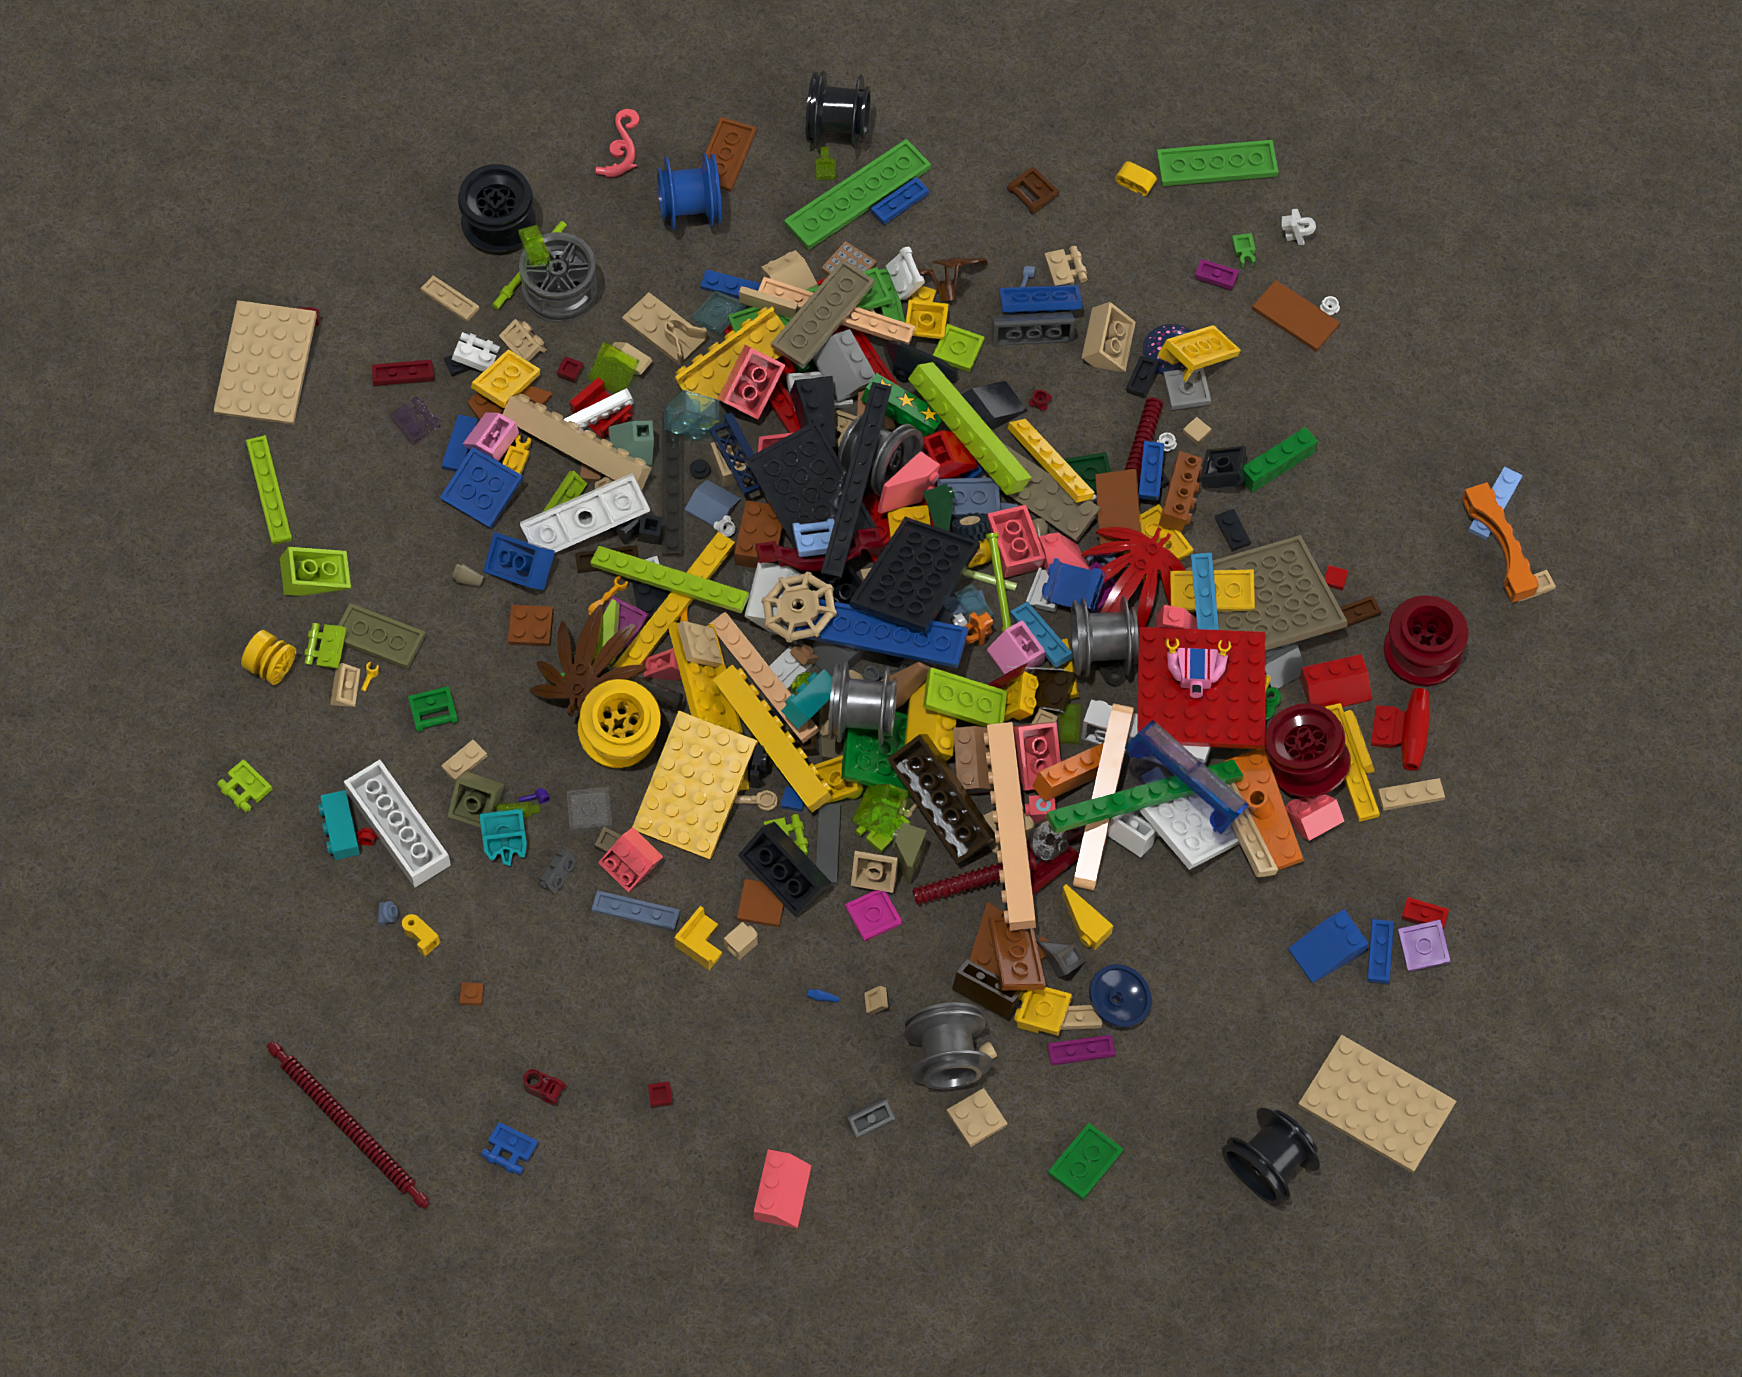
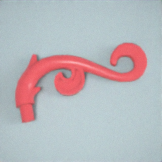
M623 109L615 117L617 130L623 140L613 141L609 151L614 158H620L624 156V151L621 149H625L627 152L626 158L618 165L615 163L613 166H606V168L596 167L595 174L605 175L608 178L618 177L637 167V164H633L635 160L633 141L621 125L623 118H630L631 122L626 124L625 127L627 129L636 127L639 123V115L636 111Z

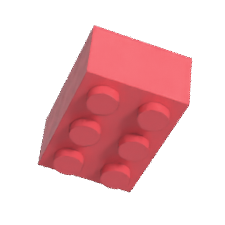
M744 345L717 399L759 419L785 365Z
M1026 505L987 514L990 533H998L999 536L997 542L1003 578L1036 571L1039 567H1043L1045 555Z

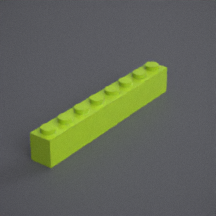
M933 362L918 365L908 378L911 384L1006 495L1022 492L1032 478Z

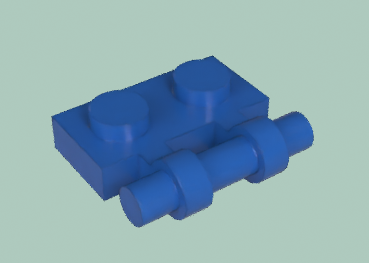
M498 1122L488 1140V1143L493 1145L494 1148L492 1151L484 1148L481 1156L488 1159V1162L493 1165L496 1163L504 1167L505 1171L509 1173L514 1172L521 1175L524 1167L517 1163L519 1159L525 1162L529 1161L538 1145V1141ZM502 1150L512 1155L509 1160L500 1156Z

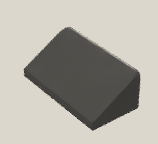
M884 1097L844 1116L856 1138L895 1119L889 1103Z

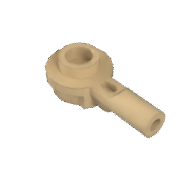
M768 790L758 792L757 796L737 795L735 798V804H756L763 811L773 810L778 803L776 794Z

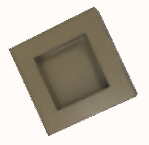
M604 826L593 847L607 853L622 835Z

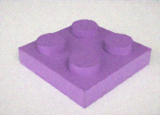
M1441 920L1398 929L1408 972L1451 962Z

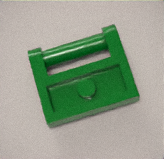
M449 686L408 696L417 732L423 731L424 728L448 722H458ZM444 710L449 711V714L420 720V716Z

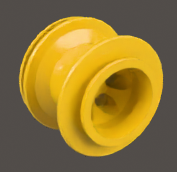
M615 679L601 683L590 691L582 703L578 721L579 741L585 752L595 762L603 766L623 768L637 764L651 752L655 745L661 720L659 706L653 695L636 682ZM622 708L626 713L621 715L617 710ZM606 712L610 713L611 718L606 719L603 714ZM635 719L637 723L632 725L629 723V720ZM622 724V728L614 730L615 725ZM601 727H606L608 732L606 733ZM627 733L633 734L630 737L625 736Z

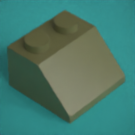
M464 771L456 779L448 817L481 828L479 813L496 811L501 800L504 784Z
M902 822L900 829L896 828L894 832L892 849L895 850L894 857L899 860L898 866L906 882L911 884L926 848L927 830Z

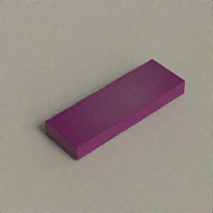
M1112 1035L1047 1043L1051 1066L1111 1058L1116 1055Z

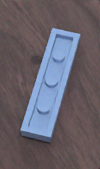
M1506 467L1503 468L1492 487L1496 494V501L1503 510L1523 476ZM1474 519L1468 531L1485 540L1491 534V531L1476 519Z

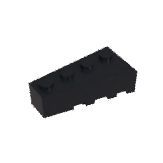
M833 376L795 380L790 396L800 428L817 420L834 450L836 438Z

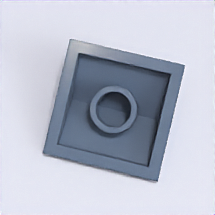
M706 480L695 489L684 510L713 526L716 521L719 522L725 515L729 516L741 498Z

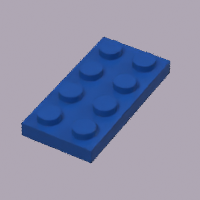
M1078 285L999 288L1002 312L1013 314L1017 311L1034 313L1041 310L1055 312L1057 310L1075 311L1082 309V299Z

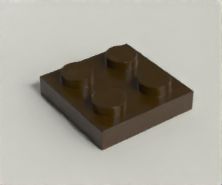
M1035 669L1033 675L1038 680V687L1035 692V709L1040 708L1065 714L1076 674L1063 670Z

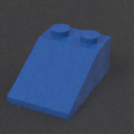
M494 532L483 572L526 587L544 590L555 550Z
M1345 909L1323 921L1290 946L1288 950L1310 982L1314 983L1366 953L1369 943Z

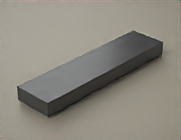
M823 804L819 807L816 866L832 882L831 885H837L840 804Z

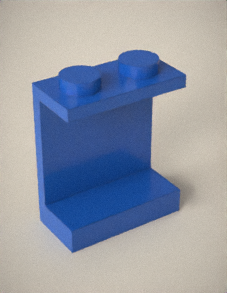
M1054 558L1053 563L1048 568V581L1042 587L1043 598L1047 602L1071 608L1073 600H1077V603L1080 604L1081 598H1084L1089 613H1094L1106 574L1102 569L1093 568V570L1062 563L1058 558Z

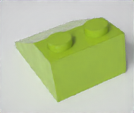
M288 547L280 557L284 595L305 596L351 589L346 551Z

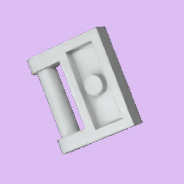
M910 247L902 248L900 253L886 265L900 300H906L925 283L923 276H920Z

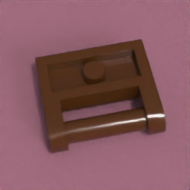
M1034 166L1007 186V190L1010 193H1014L1029 208L1033 215L1059 196V190ZM1023 185L1037 201L1031 200L1019 187Z

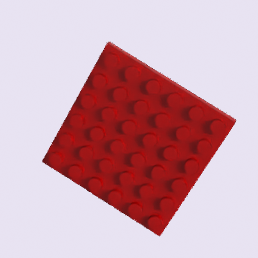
M1139 627L1137 744L1265 749V632ZM1167 638H1169L1170 647L1175 645V638L1179 640L1177 648L1217 649L1218 653H1220L1219 641L1222 640L1220 644L1222 649H1227L1230 641L1231 648L1226 652L1228 658L1225 671L1217 682L1211 683L1210 689H1203L1202 697H1191L1190 688H1182L1180 681L1175 680L1169 671L1167 659L1169 648L1165 645Z

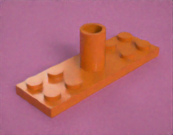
M1255 749L1226 760L1234 759L1243 774L1242 780L1234 783L1278 870L1303 862L1304 858L1266 750Z

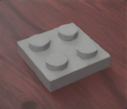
M1203 367L1194 370L1187 382L1183 380L1182 375L1185 369L1163 373L1171 410L1211 405Z

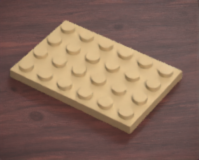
M237 300L214 406V414L294 425L317 317L316 311Z
M1341 1035L1300 1100L1298 1107L1409 1172L1414 1173L1456 1104V1100Z

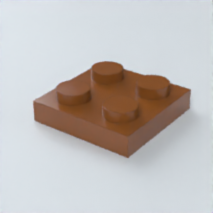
M511 605L508 645L550 647L553 607Z

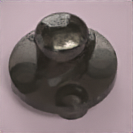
M1047 819L1041 820L1029 832L1031 850L1036 857L1042 860L1055 859L1068 848L1067 830L1054 833Z

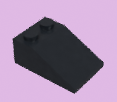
M1006 381L972 388L961 394L991 430L1027 412L1026 407Z

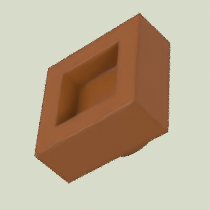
M462 982L460 1005L482 1006L484 984Z

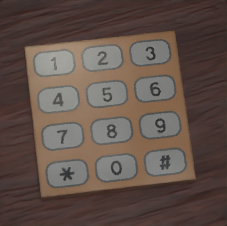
M845 241L823 265L821 271L829 275L843 259L863 272L875 268L877 261Z

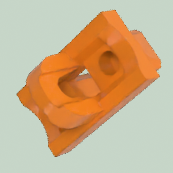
M975 612L969 614V623L963 627H968V632L972 635H967L965 643L970 644L978 641L979 647L985 644V638L992 634L990 626L993 624V620L987 612L979 616Z

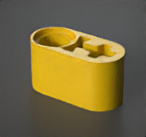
M1127 161L1115 176V181L1133 192H1139L1142 196H1147L1157 178L1152 172Z

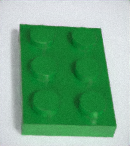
M1088 1123L1050 1168L1048 1175L1083 1201L1120 1157L1124 1149Z

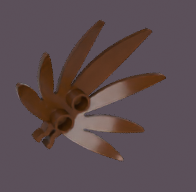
M601 604L589 616L580 633L574 664L569 632L564 621L561 622L557 637V648L560 663L565 673L564 676L547 662L537 661L536 663L543 676L556 686L540 684L533 687L530 692L537 697L546 699H569L570 705L566 712L569 716H574L577 706L579 708L578 714L580 715L582 703L586 696L599 684L615 679L629 680L647 670L644 665H628L613 669L598 678L621 651L637 628L635 624H630L613 635L600 650L592 665L602 627L604 607Z

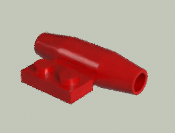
M1423 688L1413 689L1405 712L1393 706L1376 705L1371 746L1393 748L1401 744L1402 766L1406 770L1416 771L1420 768L1427 746L1430 722L1429 691Z

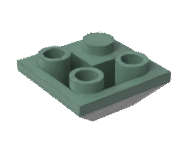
M652 420L630 421L608 427L609 441L613 443V447L617 449L622 448L629 452V456L641 458L646 461L647 466H652L654 445Z

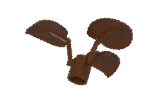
M949 258L947 260L939 259L932 261V264L943 265L945 268V280L940 281L941 285H939L933 269L921 268L918 269L919 274L932 277L936 290H939L940 301L956 300L955 288H957L959 268L975 262L987 265V259ZM948 267L951 269L955 267L953 283L952 280H949Z

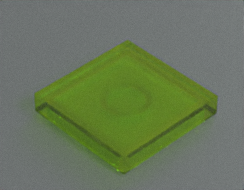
M603 342L588 379L594 381L599 377L604 381L605 388L618 393L628 387L640 360L607 342Z

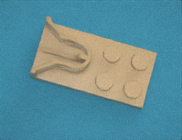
M649 292L622 317V321L680 366L708 341L707 329L705 327L698 328L692 326Z

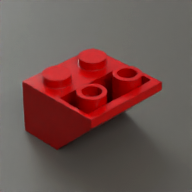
M941 430L923 438L929 457L940 464L938 470L939 479H950L978 467L974 456L953 432Z

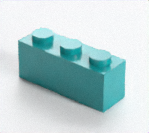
M825 669L819 674L814 672L806 679L807 685L803 683L795 690L797 695L793 693L784 701L787 705L781 712L797 729L806 723L831 698L833 678Z
M346 790L321 795L322 803L318 804L320 816H325L326 819L322 826L324 834L329 835L330 841L326 842L328 853H333L335 860L360 855Z

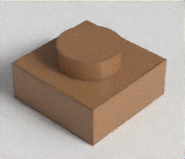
M805 644L793 646L790 654L804 666L815 664L819 658L814 653V650Z

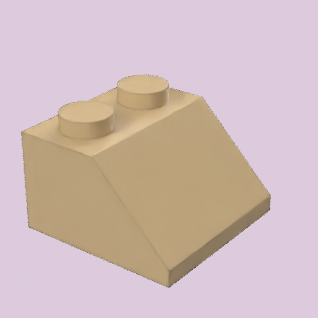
M796 250L761 267L764 277L804 290L818 286L805 259Z
M855 851L851 886L893 893L898 872V858Z

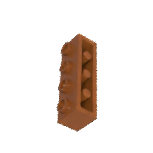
M1179 451L1172 470L1158 525L1182 532L1185 525H1189L1192 517L1189 509L1193 510L1196 501L1193 494H1197L1200 482H1197V478L1200 479L1203 458Z

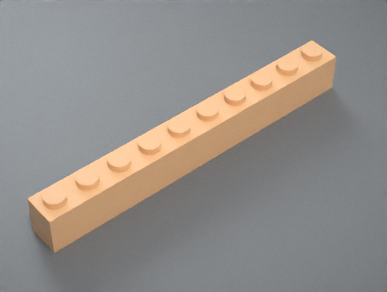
M1012 722L987 725V733H984V743L989 745L990 752H986L987 765L992 767V771L988 772L989 784L994 785V791H990L991 804H996V811H992L994 824L998 823L999 829L995 831V840L1001 846V850H997L998 863L1003 864V870H999L1000 883H1005V890H1001L1002 902L1007 903L1008 910L1004 911L1005 924L1009 923L1010 930L1036 928Z

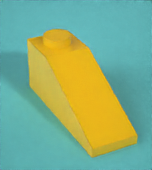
M1065 884L1062 896L1080 941L1087 948L1091 947L1093 950H1096L1112 934L1113 925Z

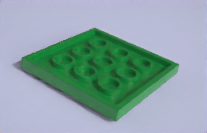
M895 712L892 736H889L888 732L885 731L881 747L878 744L879 730L846 727L841 779L912 797L887 760L888 757L905 745L908 715Z

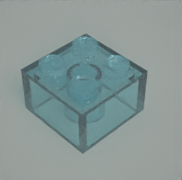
M683 390L664 408V429L676 434L687 435L694 439L702 438L709 431V428L714 427L719 422V400Z

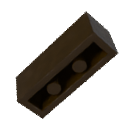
M968 959L956 972L952 987L958 993L1006 1019H1009L1019 1007L1023 990H1002L998 975Z

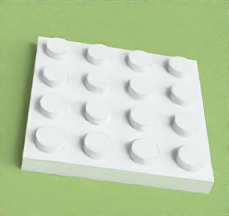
M1213 789L1139 810L1188 869L1240 844Z

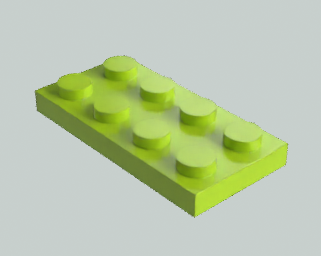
M932 667L928 670L923 708L984 727L990 724L1004 723L1007 691Z

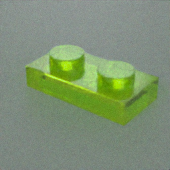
M538 225L518 230L531 266L550 261V255Z
M1068 703L1065 714L1059 713V744L1079 745L1081 704Z

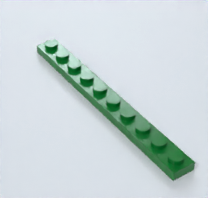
M1233 759L1048 811L1046 819L1054 833H1059L1242 780L1243 774Z

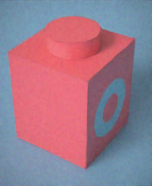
M1040 795L1029 796L1028 804H1024L1025 814L1032 818L1033 823L1048 822L1046 819L1047 812L1056 810L1055 798L1044 802Z

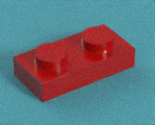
M1407 897L1401 919L1416 924L1441 920L1442 928L1444 929L1449 909Z

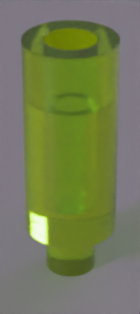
M531 802L497 804V811L522 808L523 817H532V813H540L539 804L532 805Z

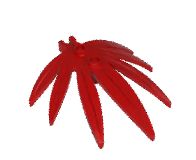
M1123 527L1097 529L1095 533L1097 535L1123 541L1108 542L1094 546L1084 551L1081 555L1082 557L1129 551V553L1114 559L1101 568L1106 574L1103 583L1111 579L1127 565H1130L1113 587L1101 613L1119 612L1121 597L1125 596L1128 602L1143 577L1146 576L1137 610L1139 630V627H1145L1152 609L1157 585V571H1160L1164 592L1169 606H1171L1170 570L1186 571V569L1172 552L1163 547L1171 537L1169 533L1159 543H1156L1162 530L1160 527L1157 528L1152 538L1139 531Z

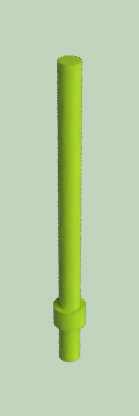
M560 221L551 233H562L567 226L566 223ZM520 271L500 291V295L492 304L495 309L498 310L506 299L509 300L514 294L513 291L521 282Z

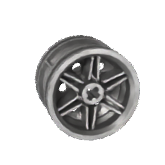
M554 232L537 237L525 247L520 257L519 270L523 299L527 308L540 319L554 323L571 322L585 315L594 305L598 292L595 258L587 243L575 235Z

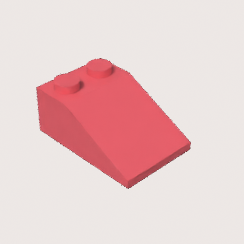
M920 451L884 484L877 511L884 513L922 502L925 499L923 491L935 488V482L939 477L938 470L940 464Z
M1057 722L1013 726L1018 775L1023 790L1034 789L1033 784L1039 771L1061 762Z

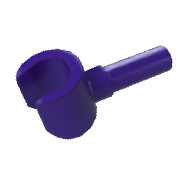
M539 788L531 795L519 797V802L538 799L539 803L543 804L548 802L550 798L545 789Z

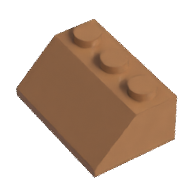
M987 727L953 728L957 778L969 795L994 791V785L989 784L988 772L992 771V767L987 765L986 752H990L989 745L984 743V733H987Z

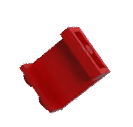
M598 377L569 401L570 411L575 414L610 397L611 395L605 391L604 381ZM629 404L621 409L620 412L613 413L608 418L601 419L596 424L588 425V427L601 439H607L609 437L608 427L632 420V406Z

